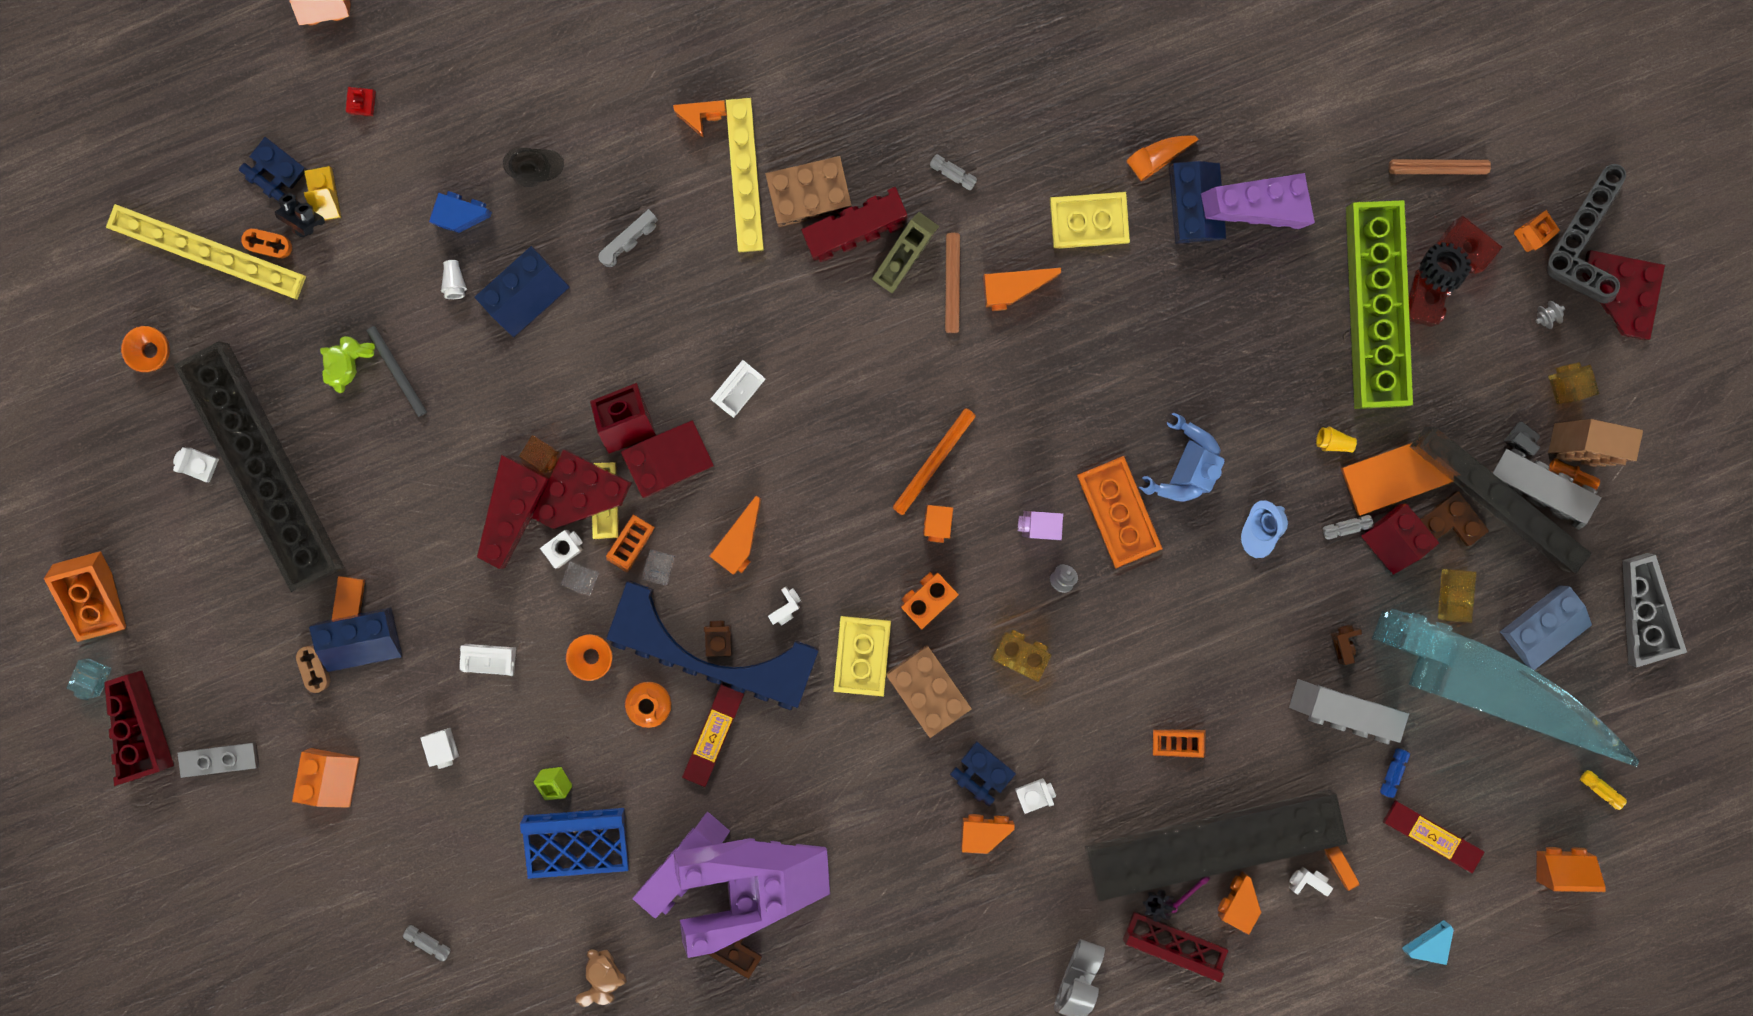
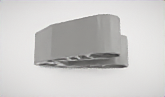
M1081 939L1078 941L1061 982L1054 1004V1011L1067 1016H1087L1093 1010L1099 988L1091 986V983L1103 961L1105 947Z

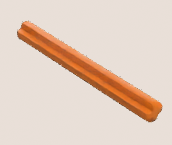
M964 409L894 504L893 509L903 515L974 420L976 415L971 410Z

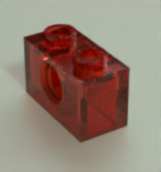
M1464 216L1455 219L1437 241L1439 245L1441 242H1446L1447 247L1452 243L1454 244V249L1461 247V253L1466 252L1468 254L1466 259L1471 260L1469 265L1472 266L1469 272L1471 274L1473 272L1475 274L1483 272L1502 249V246ZM1464 241H1468L1471 243V253H1468L1464 250Z
M1418 269L1415 271L1409 293V319L1411 322L1433 327L1439 325L1444 320L1446 315L1444 304L1446 297L1448 298L1451 292L1448 291V288L1445 292H1441V287L1435 290L1432 288L1434 285L1432 283L1427 285L1425 283L1427 278L1422 279V272ZM1426 292H1430L1434 296V303L1432 305L1425 300Z

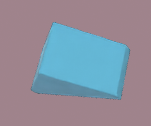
M1443 920L1402 947V949L1411 958L1447 965L1454 929Z

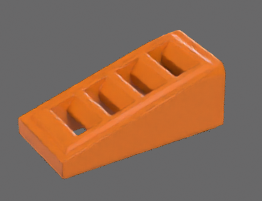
M633 514L606 555L607 561L628 573L655 527ZM633 525L645 531L644 535L632 529ZM630 534L640 540L639 543L636 544L627 538V535ZM624 543L629 547L633 548L634 550L631 553L625 548L621 547V545ZM617 552L626 556L628 560L624 561L616 556Z
M1153 730V756L1205 757L1206 730ZM1161 736H1166V749H1161ZM1172 736L1176 737V749H1172ZM1182 737H1187V750H1182ZM1193 737L1197 738V750H1193Z

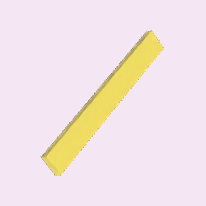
M114 204L106 228L297 300L306 278L302 274Z

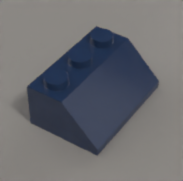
M1203 161L1173 163L1169 168L1175 244L1225 240V221L1206 219L1201 193L1214 187L1222 186L1220 163Z
M530 246L475 296V299L512 337H515L567 291L570 286L543 256Z
M392 608L322 621L309 627L315 653L327 672L402 657Z

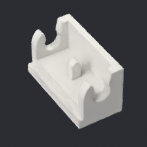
M742 360L712 396L711 400L734 418L766 379Z
M475 644L461 645V671L514 675L515 647Z

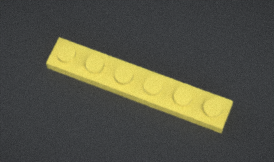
M751 98L726 100L738 252L763 251Z

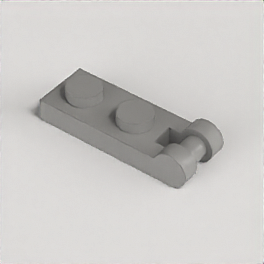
M649 209L599 253L600 262L606 267L615 266L618 255L624 250L629 252L637 245L638 242L636 240L642 234L646 236L656 228L657 225L655 223L658 221L656 216Z

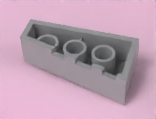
M1506 449L1490 476V480L1519 496H1522L1523 493L1527 494L1526 499L1538 507H1550L1552 515L1559 519L1573 520L1574 522L1571 526L1578 530L1588 523L1602 498L1596 495L1597 490L1587 485L1578 486L1573 483L1574 479L1564 473L1557 475L1549 471L1550 467L1543 462L1535 461L1533 463L1526 459L1527 455L1517 449H1512L1511 451Z
M1645 553L1622 560L1628 664L1637 668L1687 653L1656 555Z
M1297 679L1289 708L1308 715V721L1323 725L1324 721L1331 722L1330 727L1345 731L1346 727L1353 729V734L1365 738L1368 737V734L1375 735L1374 740L1385 744H1390V740L1401 742L1409 717V713L1349 694H1342L1341 692L1317 686Z

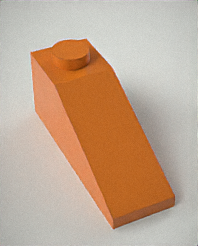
M1061 268L984 274L986 307H992V311L1007 310V305L1014 304L1061 274Z
M758 496L754 497L710 555L713 560L733 575L737 571L743 573L751 562L747 558L751 554L761 498Z

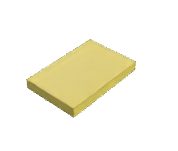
M1126 192L1050 197L1053 249L1130 243Z
M841 616L833 692L884 697L891 621Z

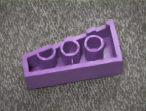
M1305 173L1219 186L1201 193L1206 219L1230 222L1242 221L1248 222V224H1269L1275 227L1286 226L1293 229H1301L1315 223Z
M707 811L697 826L692 828L679 844V847L672 851L663 862L664 864H661L639 889L633 900L655 919L661 912L666 915L674 906L675 902L673 899L676 895L682 897L688 890H681L677 880L674 852L721 844L730 830Z

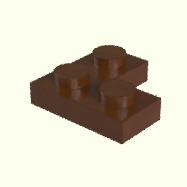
M1459 491L1452 493L1420 518L1436 539L1453 528L1466 546H1471L1489 532Z
M744 938L714 953L707 954L748 979L762 958V955L742 944Z

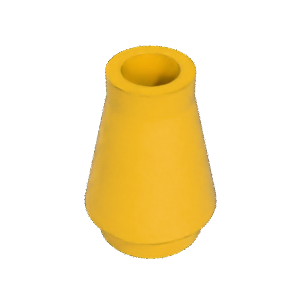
M1330 426L1327 428L1322 427L1318 432L1316 445L1322 451L1352 453L1356 448L1357 439Z

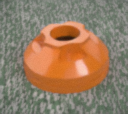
M140 326L126 334L121 345V353L125 363L130 368L139 372H152L160 369L166 363L170 354V346L162 332L153 327ZM149 343H153L157 347V354L152 358H148L144 353V349Z
M587 634L580 636L567 649V666L571 673L581 680L593 681L599 679L609 671L612 665L613 655L611 647L603 638L597 635ZM588 649H594L599 654V659L594 664L588 663L584 658V654Z
M642 682L634 686L628 693L625 701L626 713L630 720L638 726L646 728L656 727L669 716L671 698L667 690L660 684ZM643 699H649L654 704V709L649 714H645L639 709V703Z

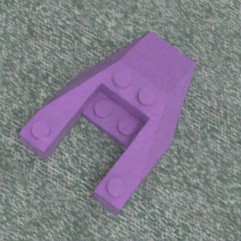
M748 838L674 852L675 873L681 890L728 881L730 911L680 920L682 943L687 957L691 958L714 953L829 895L830 886L826 847L803 844L792 846L784 845L777 841L766 843Z

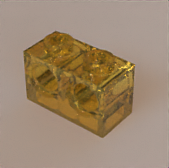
M1013 629L1011 633L1004 631L991 657L992 660L1039 682L1052 656L1047 652L1048 647L1037 641H1034L1033 645L1024 641L1026 636ZM1008 642H1015L1018 645V651L1014 655L1005 654L1004 647ZM1032 653H1037L1041 658L1040 663L1034 667L1029 666L1027 663L1028 656Z

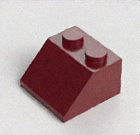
M637 383L590 401L597 432L609 454L656 435L652 419Z
M1398 504L1377 521L1373 528L1368 529L1361 535V538L1392 575L1420 560L1439 544L1408 504Z

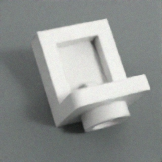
M786 586L781 589L789 603L768 616L773 625L777 622L780 625L785 624L794 618L791 613L800 608L798 603L801 599L793 588L789 590Z
M1304 867L1300 871L1296 870L1289 881L1291 883L1289 888L1297 895L1306 883L1327 897L1333 890L1327 883L1329 878L1317 870L1313 874Z

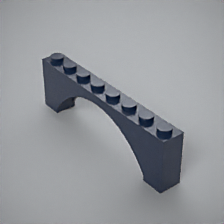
M632 581L626 582L606 638L612 641L611 646L625 650L626 647L635 649L636 655L649 659L650 655L660 658L659 663L669 667H673L674 664L682 666V671L694 676H697V673L707 675L706 680L716 684H721V681L731 684V689L744 693L746 689L754 692V697L768 702L769 698L779 701L778 706L788 710H792L793 707H799L819 651L818 648L795 641L793 647L783 654L755 665L729 667L706 662L686 651L669 634L656 611L652 598L654 589Z

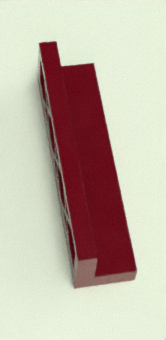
M1133 912L1123 937L1126 945L1221 983L1224 975L1221 968L1229 951L1227 948L1165 923L1155 922L1152 918L1138 912ZM1137 920L1146 922L1151 932L1143 935L1133 933ZM1152 925L1158 927V929L1153 930ZM1166 930L1171 932L1174 941L1163 945L1158 942L1155 934ZM1175 934L1181 936L1182 938L1177 939ZM1153 936L1155 941L1148 939V937ZM1191 940L1195 943L1197 951L1190 954L1183 953L1179 944ZM1198 944H1201L1206 947L1200 949ZM1176 945L1178 950L1173 949L1171 947ZM1211 949L1220 952L1215 965L1206 962L1202 953ZM1200 955L1201 960L1195 958V956Z

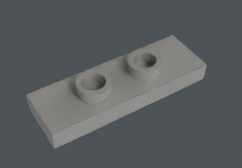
M256 742L178 752L181 778L259 767Z

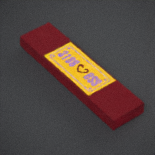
M721 684L682 778L706 787L745 693L735 691L729 686Z
M1396 800L1383 820V823L1472 874L1485 853L1483 850Z

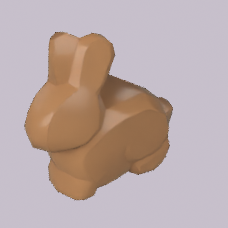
M591 949L587 951L586 979L592 987L590 990L578 994L575 999L576 1003H579L582 1007L589 1006L593 1002L600 1005L613 1002L614 995L612 992L617 990L619 986L627 983L625 975L620 973L608 950L598 952Z

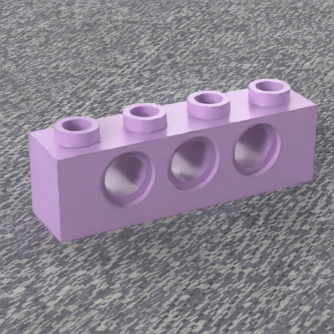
M1024 511L1023 516H1019L1018 531H1022L1023 537L1051 540L1062 539L1063 514Z

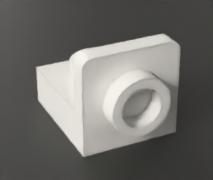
M182 447L181 451L179 450L174 457L173 464L175 466L173 471L187 474L204 482H210L219 459L193 448Z
M1043 778L1015 789L1025 814L1047 805L1049 807L1054 805L1052 798H1055L1056 795L1052 784H1046Z

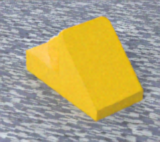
M328 166L306 170L305 176L308 191L304 192L307 203L313 207L314 212L323 216L324 220L341 218L332 168Z

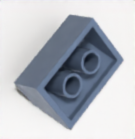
M1559 585L1502 629L1500 633L1529 670L1533 672L1592 626L1586 606L1572 588Z

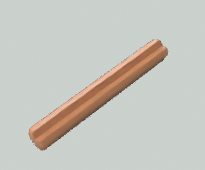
M1393 159L1389 162L1390 174H1488L1491 170V162L1489 160Z
M947 233L945 331L947 333H958L960 234Z

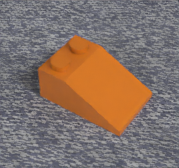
M101 551L55 563L51 566L44 580L77 642L126 628L113 575Z

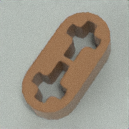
M314 646L301 648L297 652L296 661L306 689L313 693L326 690L330 684V676L315 653ZM307 650L309 654L313 653L315 655V658L311 660L313 668L310 661L304 660ZM313 670L317 678L322 677L323 682L319 684L320 688L318 685L312 684V680L315 679Z

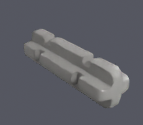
M935 155L930 162L931 168L936 171H942L941 174L958 184L959 182L962 183V186L968 190H971L977 181L975 176L970 173L968 175L965 174V170L950 161L945 162V158L940 155Z
M1370 515L1359 517V519L1353 518L1338 522L1335 526L1334 524L1323 527V534L1325 539L1337 538V535L1344 536L1359 532L1360 529L1367 530L1373 528V520Z
M410 925L403 934L404 939L410 943L412 941L415 942V946L430 955L435 954V958L445 961L451 951L449 947L444 944L439 945V941L424 932L419 933V929Z

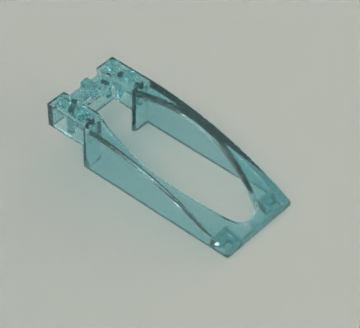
M1391 609L1390 612H1381L1372 639L1419 656L1409 685L1635 767L1638 766L1639 760L1600 719L1570 694L1526 665L1489 646L1451 632L1452 626L1437 622L1436 626L1427 621V617L1416 613L1411 615L1396 609Z

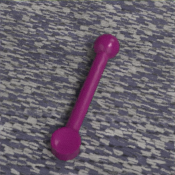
M1207 874L1202 876L1197 884L1177 902L1173 903V907L1176 910L1171 913H1176L1178 907L1202 885L1206 884L1210 877Z

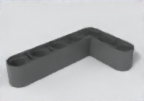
M1618 164L1608 165L1602 171L1551 254L1547 265V273L1551 278L1600 303H1610L1616 298L1620 289V282L1615 276L1579 259L1623 186L1626 171ZM1615 175L1619 178V182L1611 183L1606 177ZM1597 196L1603 197L1606 203L1598 205L1593 201V198ZM1589 218L1593 225L1583 226L1579 220ZM1576 240L1580 246L1570 248L1567 246L1566 241ZM1562 261L1566 264V268L1557 270L1554 268L1553 263ZM1578 273H1586L1590 280L1581 282L1577 279L1576 275ZM1610 285L1613 292L1605 294L1600 290V286Z

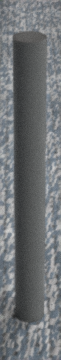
M375 326L368 328L366 332L417 416H423L427 413L425 407Z

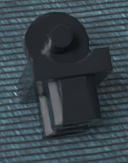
M291 193L278 200L281 208L275 211L276 218L292 227L293 233L298 237L311 235L315 226L325 223L324 217L314 212L311 205L298 202L296 196Z

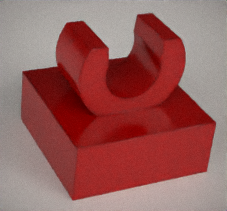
M348 87L346 113L373 116L376 91L373 89Z

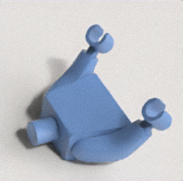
M1172 413V415L1178 418V423L1173 425L1167 422V425L1176 430H1184V434L1192 440L1188 441L1170 484L1161 483L1157 485L1150 477L1144 476L1142 479L1150 483L1147 488H1139L1147 495L1158 492V496L1184 502L1195 499L1202 495V493H1209L1213 489L1216 480L1221 476V468L1225 459L1219 455L1221 452L1220 447L1211 434L1191 422L1187 424L1183 416Z

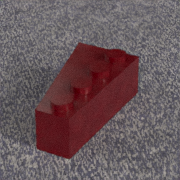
M896 186L887 190L888 196L882 198L875 195L867 199L861 208L851 206L840 212V217L835 218L834 215L801 229L813 260L826 261L834 257L833 253L842 249L843 252H848L857 247L856 243L866 240L869 243L879 239L882 232L889 230L890 233L904 228L903 224L907 222V213Z
M501 455L477 558L498 569L506 568L534 514L550 479L549 477L509 456Z
M143 671L130 673L104 682L107 715L110 716L111 720L109 738L113 741L114 754H111L112 765H115L116 776L113 777L114 786L173 767L174 763Z

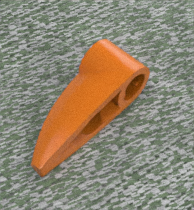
M1196 136L1167 138L1141 148L1130 156L1126 162L1142 182L1194 145L1199 139Z

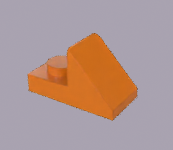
M724 100L673 105L676 115L702 137H704L702 118H706L707 121L720 120L721 116H727Z
M1545 210L1515 230L1514 235L1524 250L1529 252L1545 245L1560 232V229L1548 211Z

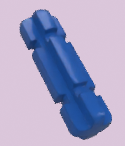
M1400 748L1395 750L1393 755L1395 759L1391 761L1385 777L1386 784L1383 783L1380 790L1382 795L1390 798L1395 797L1397 792L1396 785L1400 784L1406 768L1404 764L1408 762L1410 757L1408 751Z

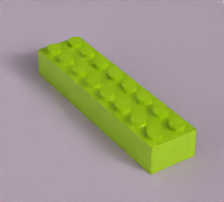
M1405 201L1355 202L1346 207L1354 409L1412 406L1413 390Z

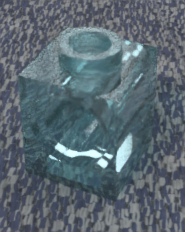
M89 658L78 660L66 689L73 691L75 697L83 700L98 697L112 668Z

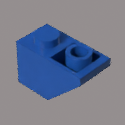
M448 191L447 195L438 193L429 222L435 226L460 233L490 218L492 212L485 208L486 204L472 199L471 203L461 200V195Z

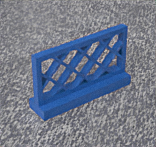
M616 808L524 815L520 822V830L523 833L528 879L629 871L624 822L625 809ZM619 828L620 837L615 843L603 835L608 829ZM589 830L597 837L588 845L578 837L582 831ZM564 832L572 839L563 847L553 839L557 833ZM539 834L546 841L538 849L530 843V835ZM599 839L611 847L604 856L592 848ZM574 841L585 849L578 858L567 850ZM548 843L560 851L553 860L542 852ZM614 850L622 856L623 864L613 865L606 858ZM588 852L599 860L595 866L588 867L581 861ZM564 854L574 863L570 868L563 869L555 862ZM537 856L549 864L545 870L533 871V861Z

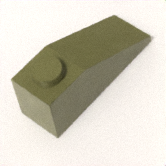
M918 212L910 220L872 280L893 294L940 226Z

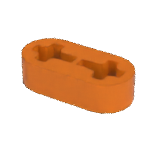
M248 229L242 235V245L251 252L280 259L286 258L291 254V241L282 235L258 229ZM256 236V238L263 240V245L254 244L253 247V244L249 242L250 237L255 238ZM281 240V244L285 245L284 250L280 249L277 253V249L270 247V243L279 244Z
M1334 843L1325 848L1326 856L1347 891L1359 886L1360 884L1338 845Z

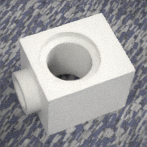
M564 530L540 549L556 569L583 551L580 546L583 542L576 532L573 531L571 533L569 530ZM563 540L568 542L570 550L566 555L561 554L558 550V545Z
M451 728L421 737L429 767L435 765L438 766V769L453 765L452 760L459 757Z

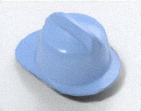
M1267 500L1258 501L1253 505L1241 533L1242 545L1250 556L1264 558L1272 552L1279 537L1285 533L1288 526L1284 507L1275 506Z

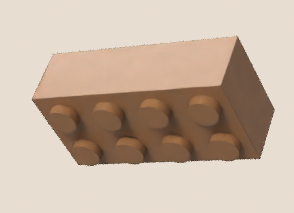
M1594 419L1555 423L1548 453L1557 455L1556 459L1567 462H1572V460L1581 461V465L1589 467H1606V465L1626 466V462L1637 461L1643 430Z

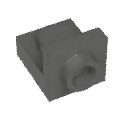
M1518 422L1504 440L1512 448L1523 452L1527 456H1534L1540 449L1535 444L1540 435L1523 422Z

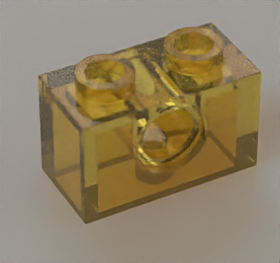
M1580 362L1567 364L1555 368L1557 373L1548 375L1557 404L1576 402L1600 394L1591 364L1581 366Z
M1442 569L1438 619L1472 623L1476 572Z

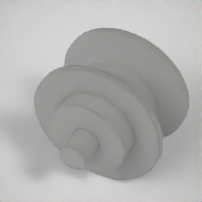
M1549 301L1548 308L1538 307V319L1535 320L1537 324L1541 323L1548 329H1552L1554 321L1559 324L1563 323L1564 306L1560 307L1557 303Z
M1064 564L1057 566L1050 576L1051 585L1056 590L1064 593L1071 591L1073 585L1078 581L1076 571Z

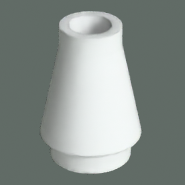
M448 260L443 262L444 270L441 292L444 293L446 299L463 298L467 288L459 267V261Z

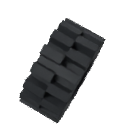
M1441 242L1440 246L1438 243L1434 244L1420 263L1419 271L1422 272V279L1427 278L1425 283L1427 285L1430 283L1434 284L1432 288L1435 290L1441 287V292H1445L1447 288L1449 292L1454 289L1457 290L1471 271L1472 266H1469L1471 260L1466 259L1468 254L1466 252L1462 254L1461 247L1454 249V244L1452 243L1448 247L1446 242ZM1437 262L1447 264L1453 272L1443 270Z

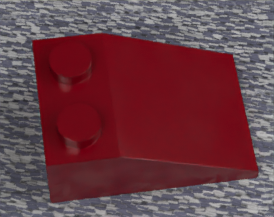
M693 420L621 451L642 498L650 497L714 466Z

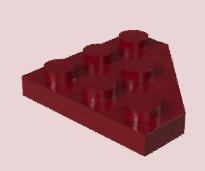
M1593 250L1587 251L1585 262L1615 276L1620 282V289L1616 298L1610 303H1600L1606 313L1610 314L1617 324L1616 328L1622 336L1650 340L1665 265ZM1586 273L1582 274L1586 282L1590 280ZM1610 285L1600 286V290L1605 294L1613 292Z
M563 450L532 518L552 529H558L567 524L586 519L606 510L622 506L632 482L568 450Z

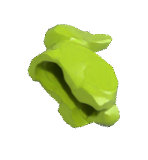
M344 336L340 339V345L321 348L320 352L323 355L324 370L322 371L324 383L332 386L337 393H343L345 386L352 382L357 373L355 359L357 357H372L375 345L372 343L359 344L356 339Z

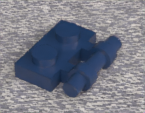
M266 137L263 138L249 156L257 164L251 168L246 163H243L239 168V171L245 175L247 181L251 184H257L263 189L265 195L269 198L273 197L277 201L285 196L279 190L282 185L285 184L293 189L305 174V171L308 170ZM265 170L275 176L271 182L261 176Z
M978 741L972 745L961 759V762L967 766V769L962 772L955 767L950 773L957 780L956 784L961 788H967L974 794V798L978 802L982 801L987 806H990L995 800L988 793L989 790L993 787L1001 793L1016 775L1011 768ZM974 773L985 781L981 787L970 779Z

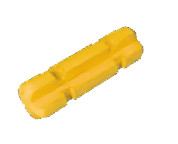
M1586 770L1580 777V780L1585 785L1589 786L1591 790L1605 801H1608L1615 809L1621 810L1627 803V800L1621 794H1618L1606 782L1599 779L1592 771Z

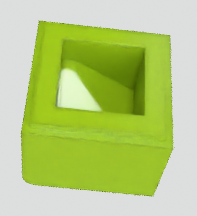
M562 767L542 769L534 780V784L544 800L566 798L572 788V783Z

